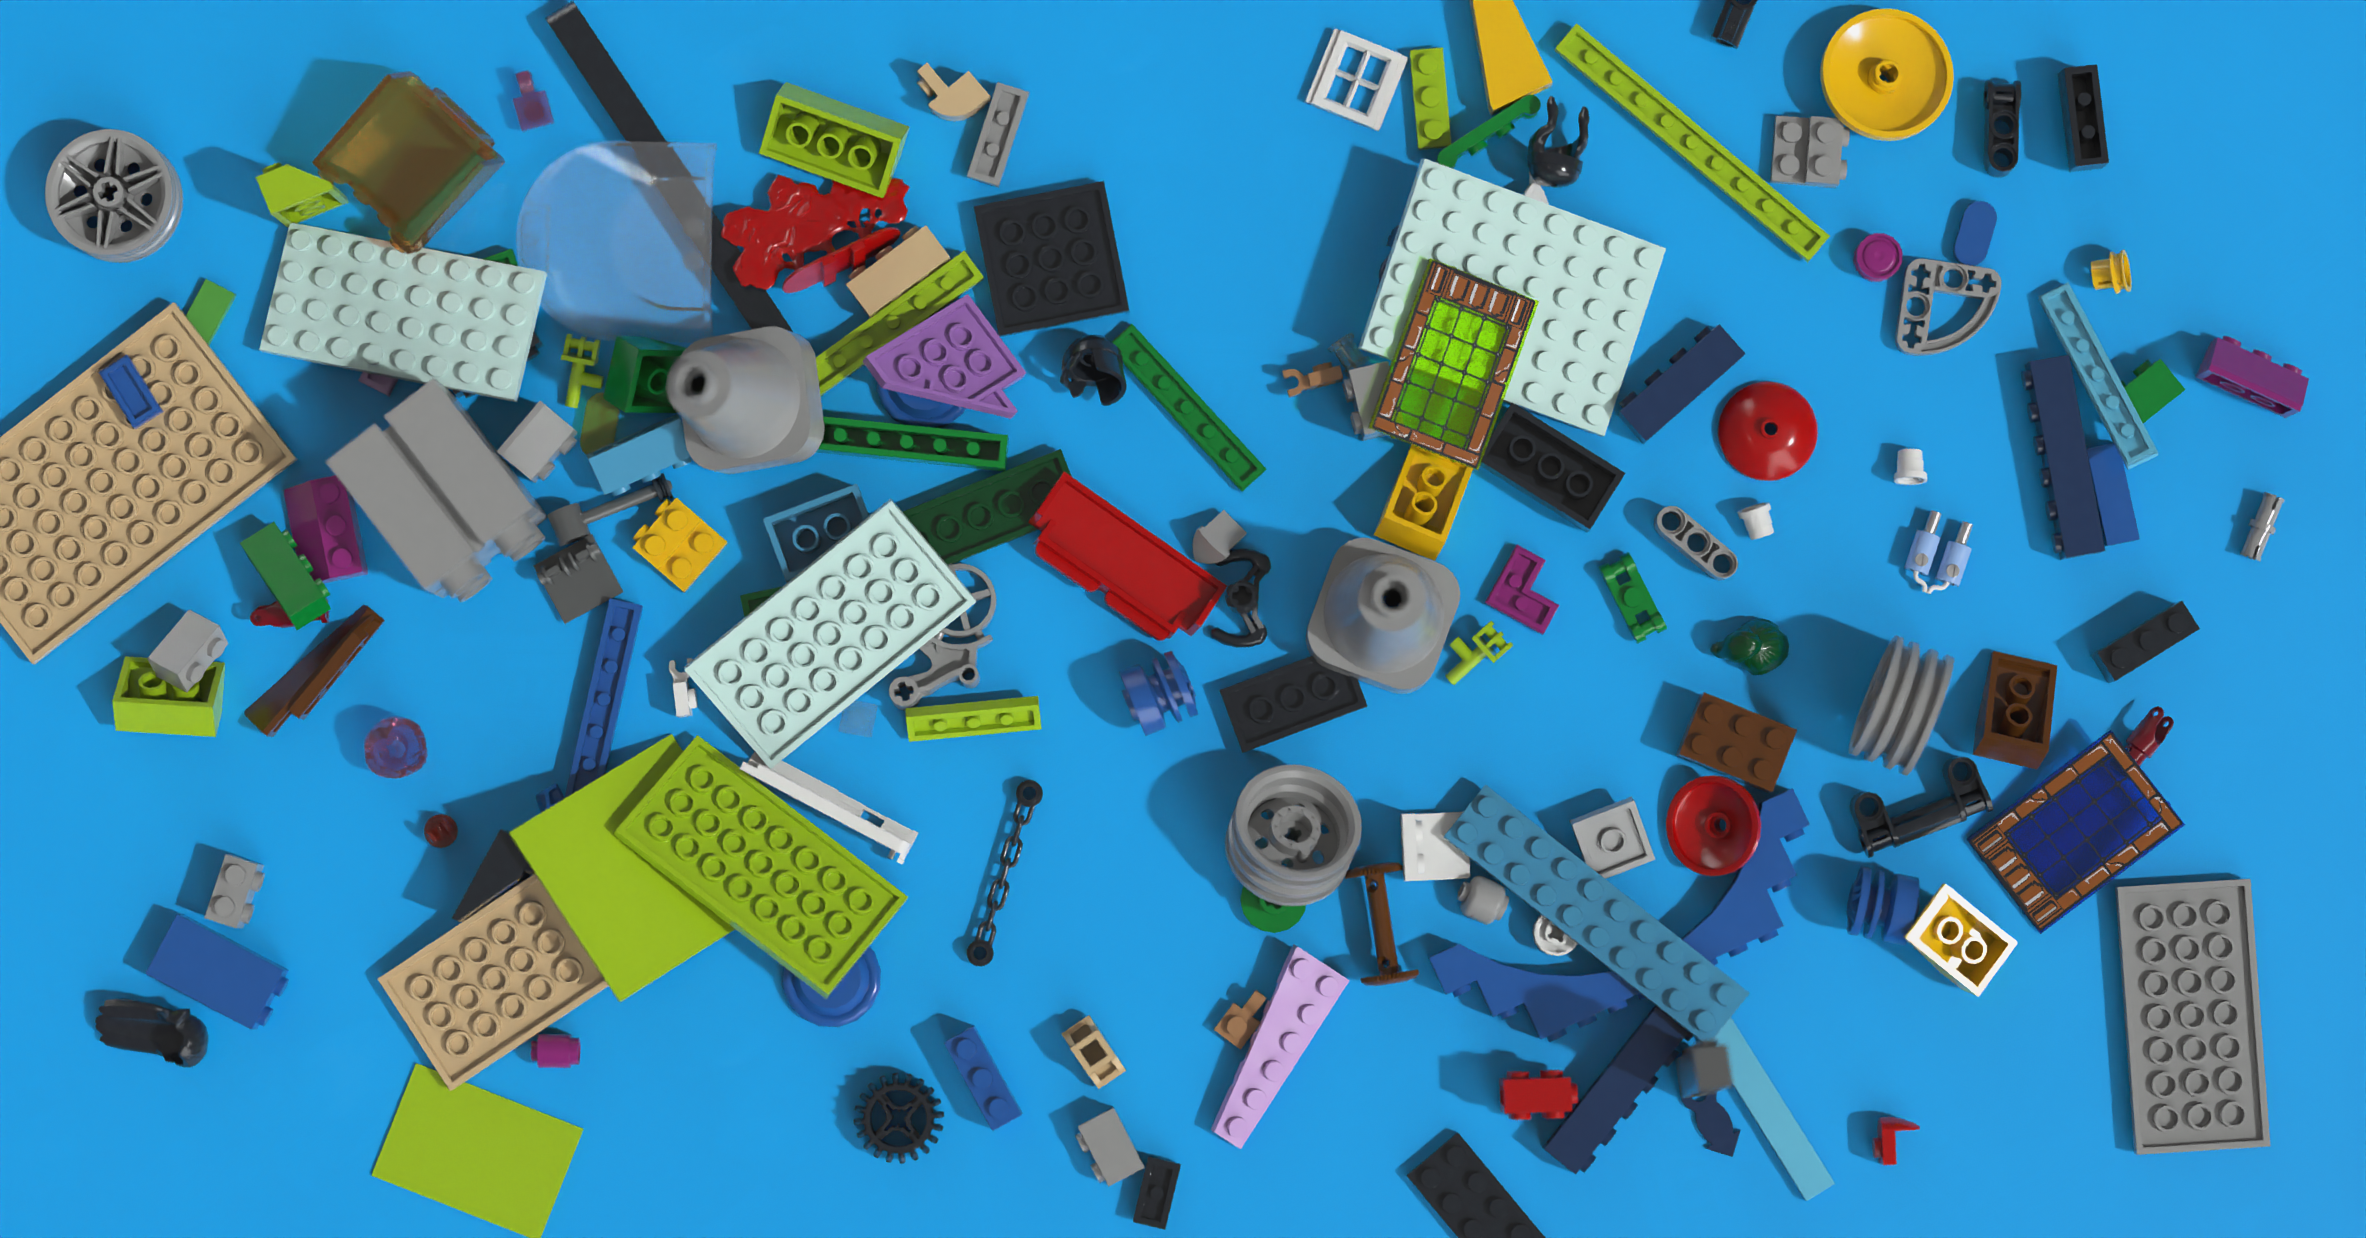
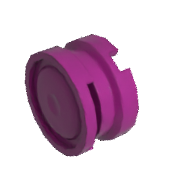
M1875 233L1867 236L1858 244L1853 255V264L1862 278L1870 282H1881L1889 279L1898 271L1902 263L1903 253L1900 244L1893 237L1883 233Z

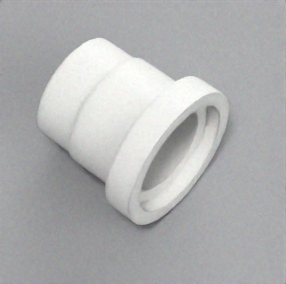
M1919 449L1899 450L1897 452V472L1894 474V482L1901 485H1917L1927 482V473L1924 472L1923 451Z
M1769 502L1752 505L1738 511L1739 519L1744 520L1751 540L1774 533L1769 510H1771Z

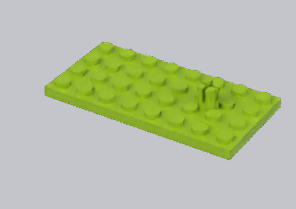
M698 735L614 833V836L826 999L908 899V896L756 779L741 770L739 766Z

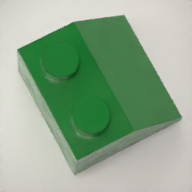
M616 336L603 399L623 412L679 413L669 399L667 380L671 368L686 348L647 337Z

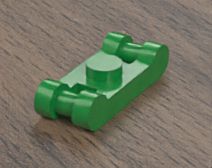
M1627 552L1619 556V561L1611 565L1607 562L1598 568L1631 635L1638 644L1646 640L1647 635L1655 631L1660 633L1666 630L1667 626L1650 596L1633 558ZM1626 572L1630 581L1619 586L1616 576ZM1646 611L1649 620L1639 624L1635 615Z

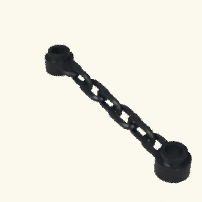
M1033 780L1022 782L1016 790L1018 801L1013 815L1014 821L1017 824L1014 836L1008 837L1004 843L1000 856L1001 864L1004 866L1001 878L993 881L987 898V905L991 909L988 920L979 925L975 940L967 949V958L975 966L989 964L994 956L992 944L996 935V926L993 923L996 911L1004 907L1010 886L1006 877L1009 868L1017 865L1023 846L1019 835L1022 826L1030 822L1035 806L1043 798L1041 786ZM1027 787H1032L1036 791V796L1032 800H1027L1023 796V791ZM1021 805L1030 807L1025 820L1024 815H1020L1018 818ZM1011 841V845L1013 847H1015L1018 843L1017 850L1012 863V859L1010 857H1008L1005 861V857ZM997 884H999V889L1005 886L999 905L998 900H994L992 904ZM984 927L986 932H989L991 929L988 942L980 940ZM979 946L986 950V957L982 960H978L974 956V950Z

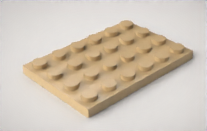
M533 874L378 978V981L450 1091L608 987V984L536 874Z

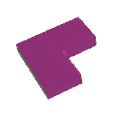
M1516 545L1485 604L1543 635L1559 607L1558 604L1531 590L1546 560Z

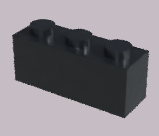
M2097 64L2064 68L2058 73V83L2069 172L2102 169L2109 163Z
M2179 601L2091 654V657L2106 681L2111 683L2200 628L2184 602Z

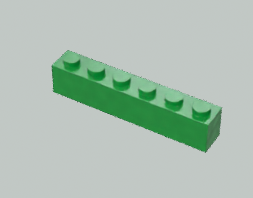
M823 416L824 436L820 447L816 451L817 453L1006 471L1009 445L1008 435Z

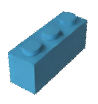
M678 414L587 454L604 495L611 493L612 496L631 489L629 484L642 479L643 483L659 477L661 475L660 470L672 465L673 469H677L692 461L686 448L684 427Z

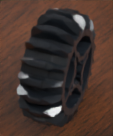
M893 1073V1084H888L887 1078L881 1076L879 1080L882 1088L878 1089L871 1082L868 1088L874 1094L870 1097L866 1093H861L859 1096L861 1100L867 1102L866 1107L861 1105L855 1106L854 1110L864 1113V1118L854 1119V1124H864L865 1129L859 1131L856 1135L858 1138H861L868 1134L870 1140L863 1147L868 1149L873 1144L877 1145L878 1148L873 1155L876 1158L882 1154L883 1150L887 1151L886 1162L888 1163L892 1162L894 1153H899V1162L901 1164L906 1162V1152H910L911 1158L914 1161L918 1160L919 1156L916 1148L920 1147L927 1154L930 1152V1149L924 1142L928 1139L936 1144L939 1140L935 1135L931 1134L932 1129L936 1131L943 1130L944 1126L934 1123V1118L944 1117V1112L933 1111L934 1106L941 1104V1099L937 1098L930 1102L928 1096L933 1094L935 1090L933 1087H930L923 1093L920 1090L925 1082L922 1078L917 1081L915 1086L910 1085L912 1074H906L904 1083H899V1074ZM893 1090H903L914 1094L916 1097L908 1104L899 1106L890 1100L885 1093ZM876 1101H878L884 1109L887 1118L883 1126L875 1132L872 1125V1110ZM923 1104L926 1110L927 1122L924 1132L920 1135L912 1124L911 1118L912 1114ZM888 1105L893 1110L898 1109V1112L901 1109L905 1111L910 1106L913 1107L904 1118L907 1123L906 1126L910 1131L905 1126L900 1127V1124L897 1127L893 1125L886 1130V1127L894 1118L891 1113L892 1110ZM898 1130L909 1137L913 1143L905 1146H895L886 1143L882 1139L890 1132Z

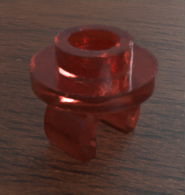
M443 814L435 815L425 825V838L432 846L438 848L448 847L454 843L458 836V826L450 816Z

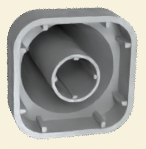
M770 326L700 339L686 348L670 370L667 380L669 399L682 416L687 451L694 462L703 468L724 474H736L798 463L811 457L822 443L824 420L816 357L810 343L797 333L780 327Z
M1357 538L1350 540L1338 549L1329 567L1306 630L1308 651L1316 659L1317 663L1330 670L1357 678L1359 681L1392 693L1407 694L1414 692L1426 684L1436 668L1459 605L1460 588L1454 574L1440 563L1375 539ZM1382 595L1387 596L1386 599L1390 601L1393 598L1400 605L1395 608L1385 606L1382 601Z

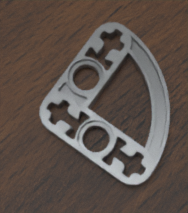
M1916 259L1906 267L1903 278L1895 335V344L1898 350L1903 354L1912 356L1934 355L1951 350L1970 339L1984 326L1995 309L2002 286L1999 274L1990 268L1929 259ZM1919 266H1923V272L1929 274L1928 278L1922 280L1920 290L1927 289V295L1920 291L1908 292L1909 287L1913 289L1916 287L1917 277L1911 275V271L1917 270ZM1955 270L1960 273L1962 282L1959 287L1950 288L1945 284L1944 275L1947 271ZM1968 272L1973 273L1971 280L1979 281L1985 275L1989 276V282L1994 283V287L1989 288L1987 293L1982 292V286L1972 284L1970 291H1966L1965 288L1969 281ZM1933 293L1982 299L1974 316L1961 329L1946 337L1927 341ZM1918 298L1923 301L1925 309L1922 315L1913 316L1907 311L1906 304L1909 299ZM1904 319L1910 322H1923L1922 327L1919 325L1915 326L1914 337L1919 338L1920 342L1915 343L1912 348H1908V343L1902 340V336L1909 334L1911 324L1904 325Z

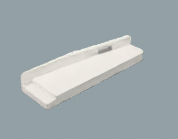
M754 752L748 763L743 762L740 767L746 773L781 790L794 799L891 849L887 856L888 858L893 860L897 852L900 853L896 861L900 864L905 862L904 860L919 834L782 760L770 769L758 754ZM866 810L885 820L881 828L861 818L863 811Z

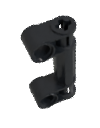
M1960 756L1948 759L1943 765L1942 773L1950 796L1890 819L1880 796L1871 792H1860L1854 795L1849 807L1866 856L1868 858L1873 857L1876 851L1890 846L1896 848L1947 827L1965 822L1968 816L1981 811H1993L1990 796L1974 761ZM1958 762L1965 764L1968 771L1965 779L1961 781L1956 780L1952 773L1953 767ZM1868 797L1874 802L1875 808L1871 815L1865 817L1859 810V804L1864 798ZM1977 800V802H1974V803L1969 804V805L1966 806V804ZM1884 836L1883 838L1873 841V839Z

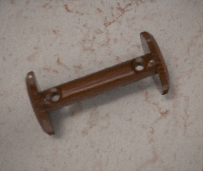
M1398 862L1358 866L1347 870L1345 879L1365 877L1380 974L1361 978V983L1365 986H1381L1406 982L1415 979L1419 974L1418 969L1399 972L1384 877V873L1403 870L1402 865Z

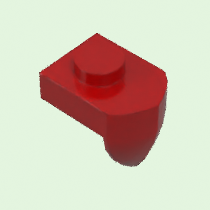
M1879 1117L1877 1124L1878 1138L1872 1139L1873 1157L1879 1158V1164L1897 1165L1895 1131L1920 1130V1126L1901 1118Z

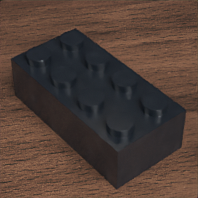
M1511 403L1487 441L1478 463L1484 469L1585 532L1592 528L1625 475V472L1514 403Z

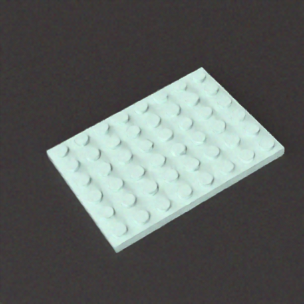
M1424 158L1420 161L1358 349L1397 362V356L1417 301H1419L1418 298L1431 262L1433 260L1535 301V306L1508 381L1504 383L1506 386L1501 401L1510 404L1514 403L1523 409L1589 433L1605 436L1666 248ZM1441 298V300L1460 307V305ZM1436 301L1434 302L1433 307H1432V310H1431V313H1430V315L1428 316L1429 318H1428L1427 324H1429V321H1430L1432 312H1433V310H1434ZM1438 302L1430 323L1431 327L1447 334L1452 333L1459 309L1443 302ZM1464 307L1465 310H1468V311H1471V312H1473V313H1476V314H1478V315L1483 316V314H1481V313L1475 312V311H1473V310H1470V309ZM1462 311L1453 333L1454 336L1474 343L1483 321L1482 318ZM1487 316L1488 319H1491V320H1493V321H1496V322H1498V323H1501V324H1503V325H1506V323H1503V322H1501V321H1498V320H1496V319H1493V318ZM1488 320L1484 321L1477 340V346L1495 353L1498 352L1506 330L1505 327ZM1426 328L1424 329V332H1423L1422 338H1421V340H1420L1418 349L1415 350L1416 352L1419 351V348H1420V346H1421L1423 337H1424L1425 332H1426ZM1432 329L1428 330L1420 351L1421 355L1439 362L1442 361L1450 339L1449 336ZM1507 330L1503 344L1501 346L1500 355L1504 347V343L1506 341L1509 330ZM1455 338L1451 339L1443 361L1444 364L1461 371L1465 370L1473 348L1472 345ZM1477 347L1474 348L1466 370L1467 373L1484 380L1488 379L1496 358L1495 354ZM1416 355L1414 357L1411 368H1413L1414 362L1416 360ZM1420 356L1414 369L1436 377L1440 366L1439 363ZM1498 357L1497 360H1496L1494 369H1493L1492 374H1491V377H1490V381H1492V377H1493L1495 368H1496V366H1497L1499 357ZM1442 366L1438 378L1459 385L1463 375L1459 371ZM1466 375L1461 386L1483 394L1486 384L1482 380ZM1487 385L1485 395L1488 391L1489 385Z

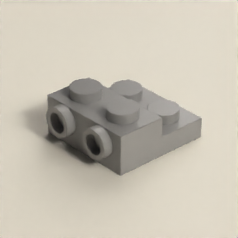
M1776 116L1770 183L1836 188L1840 180L1846 179L1847 160H1841L1842 147H1848L1850 129L1843 127L1844 124L1838 118Z

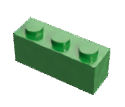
M275 522L240 542L247 557L296 630L331 610L326 600V597L330 595L329 591L320 578L315 581L312 579L309 573L313 571V568L304 554L296 555L293 548L297 544L287 529L281 532Z

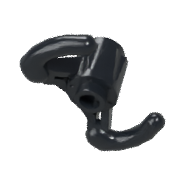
M1230 550V555L1226 559L1215 563L1217 566L1221 567L1238 561H1248L1253 565L1252 569L1242 580L1229 585L1225 595L1227 606L1232 612L1241 615L1250 632L1247 635H1234L1214 627L1210 631V636L1224 645L1236 648L1260 645L1266 639L1267 629L1257 615L1259 582L1271 569L1270 559L1267 555L1255 550ZM1253 575L1256 576L1254 579V585L1249 582ZM1251 611L1252 619L1254 620L1253 622L1250 621L1247 613H1250Z

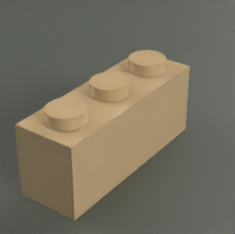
M926 225L921 229L918 226L913 227L902 236L904 242L894 249L891 245L886 247L875 256L877 261L868 268L862 265L848 276L851 281L846 284L847 288L870 318L951 260L950 256Z

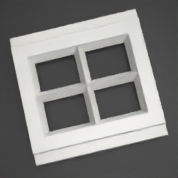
M1334 29L1305 102L1379 132L1408 57L1342 30ZM1347 46L1364 53L1355 76L1338 69ZM1370 55L1387 62L1378 85L1361 78ZM1335 75L1352 81L1344 104L1326 98ZM1358 84L1375 91L1367 113L1350 107Z

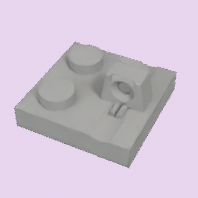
M1632 796L1570 820L1584 862L1605 879L1655 860Z

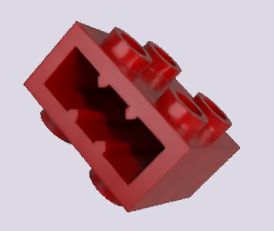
M1540 1070V1077H1529V1072L1507 1071V1078H1499L1500 1111L1508 1114L1511 1120L1531 1119V1113L1542 1112L1544 1119L1565 1118L1564 1112L1572 1111V1104H1578L1577 1083H1571V1077L1563 1076V1070Z

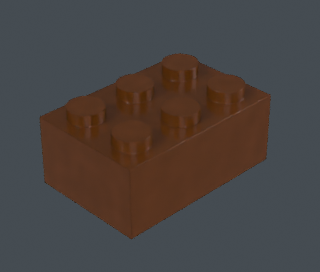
M1703 692L1699 695L1675 756L1770 793L1773 792L1797 730Z

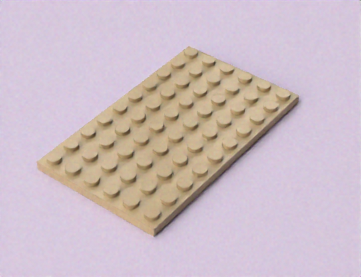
M175 302L0 437V623L32 664L38 663L298 460ZM125 355L130 356L164 411L137 429L132 427L99 374V371Z

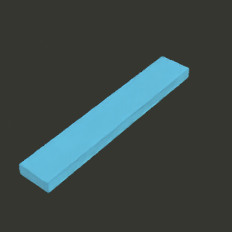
M2069 282L2038 296L2046 316L2066 354L2069 355L2077 375L2127 470L2158 456V451Z
M1730 1017L1714 1039H1717L1718 1045L1727 1044L1733 1086L1805 1201H1808L1834 1185L1835 1182Z

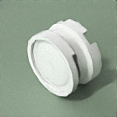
M1542 915L1535 921L1532 932L1533 939L1537 947L1544 953L1561 956L1568 954L1577 946L1575 941Z

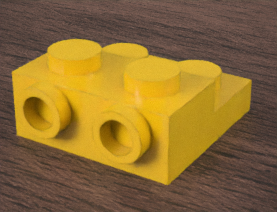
M675 498L673 502L666 499L656 510L655 515L659 518L652 526L649 527L647 524H644L634 535L633 540L637 543L632 548L685 593L728 542L678 498Z

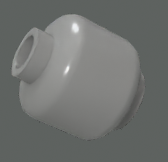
M1479 875L1474 877L1470 883L1463 882L1459 889L1457 900L1461 901V912L1464 916L1487 925L1494 920L1499 921L1502 918L1509 902V896L1505 895V888L1502 884Z

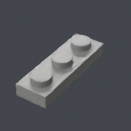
M997 82L967 178L999 188L1029 92Z

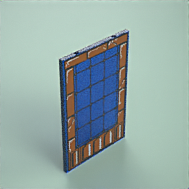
M2110 729L1966 839L1981 857V861L1989 867L2018 904L2022 913L2028 917L2041 934L2185 826V823L2171 807V803L2166 801L2133 759L2129 750L2122 745Z

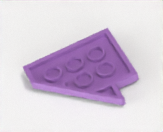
M968 294L867 355L862 361L883 389L1010 419L1016 415L1018 410L1003 390L1022 379L1026 374L1020 363Z

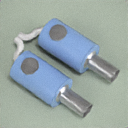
M1933 510L1930 511L1924 531H1916L1904 567L1913 572L1914 580L1922 585V592L1931 594L1933 590H1944L1948 585L1959 587L1972 550L1966 544L1973 524L1962 521L1956 541H1948L1936 576V580L1944 584L1932 585L1927 590V584L1918 577V574L1928 576L1940 541V537L1935 535L1942 514Z

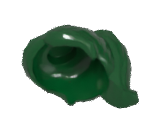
M1754 619L1744 623L1737 631L1727 635L1723 641H1717L1716 644L1711 646L1710 651L1718 658L1737 663L1752 675H1762L1774 670L1783 663L1788 656L1789 643L1787 636L1772 621Z

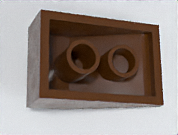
M1992 652L1976 723L1973 755L2038 769L2049 751L2057 665L2001 652Z

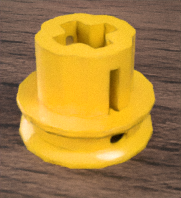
M2121 250L2119 254L2111 251L2109 259L2091 261L2092 281L2096 290L2114 288L2116 294L2120 293L2123 289L2127 292L2131 291V270L2125 250Z

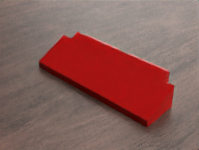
M1066 472L1062 473L1028 522L1041 531L1033 543L1036 545L1035 554L1037 557L1087 592H1095L1099 589L1106 594L1104 601L1107 606L1158 641H1163L1166 638L1170 639L1178 628L1192 636L1202 626L1227 588V585Z

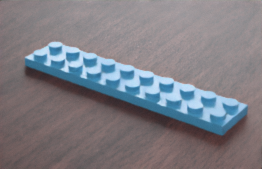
M1486 784L1445 834L1444 838L1698 1040H1713L1749 995L1748 991Z

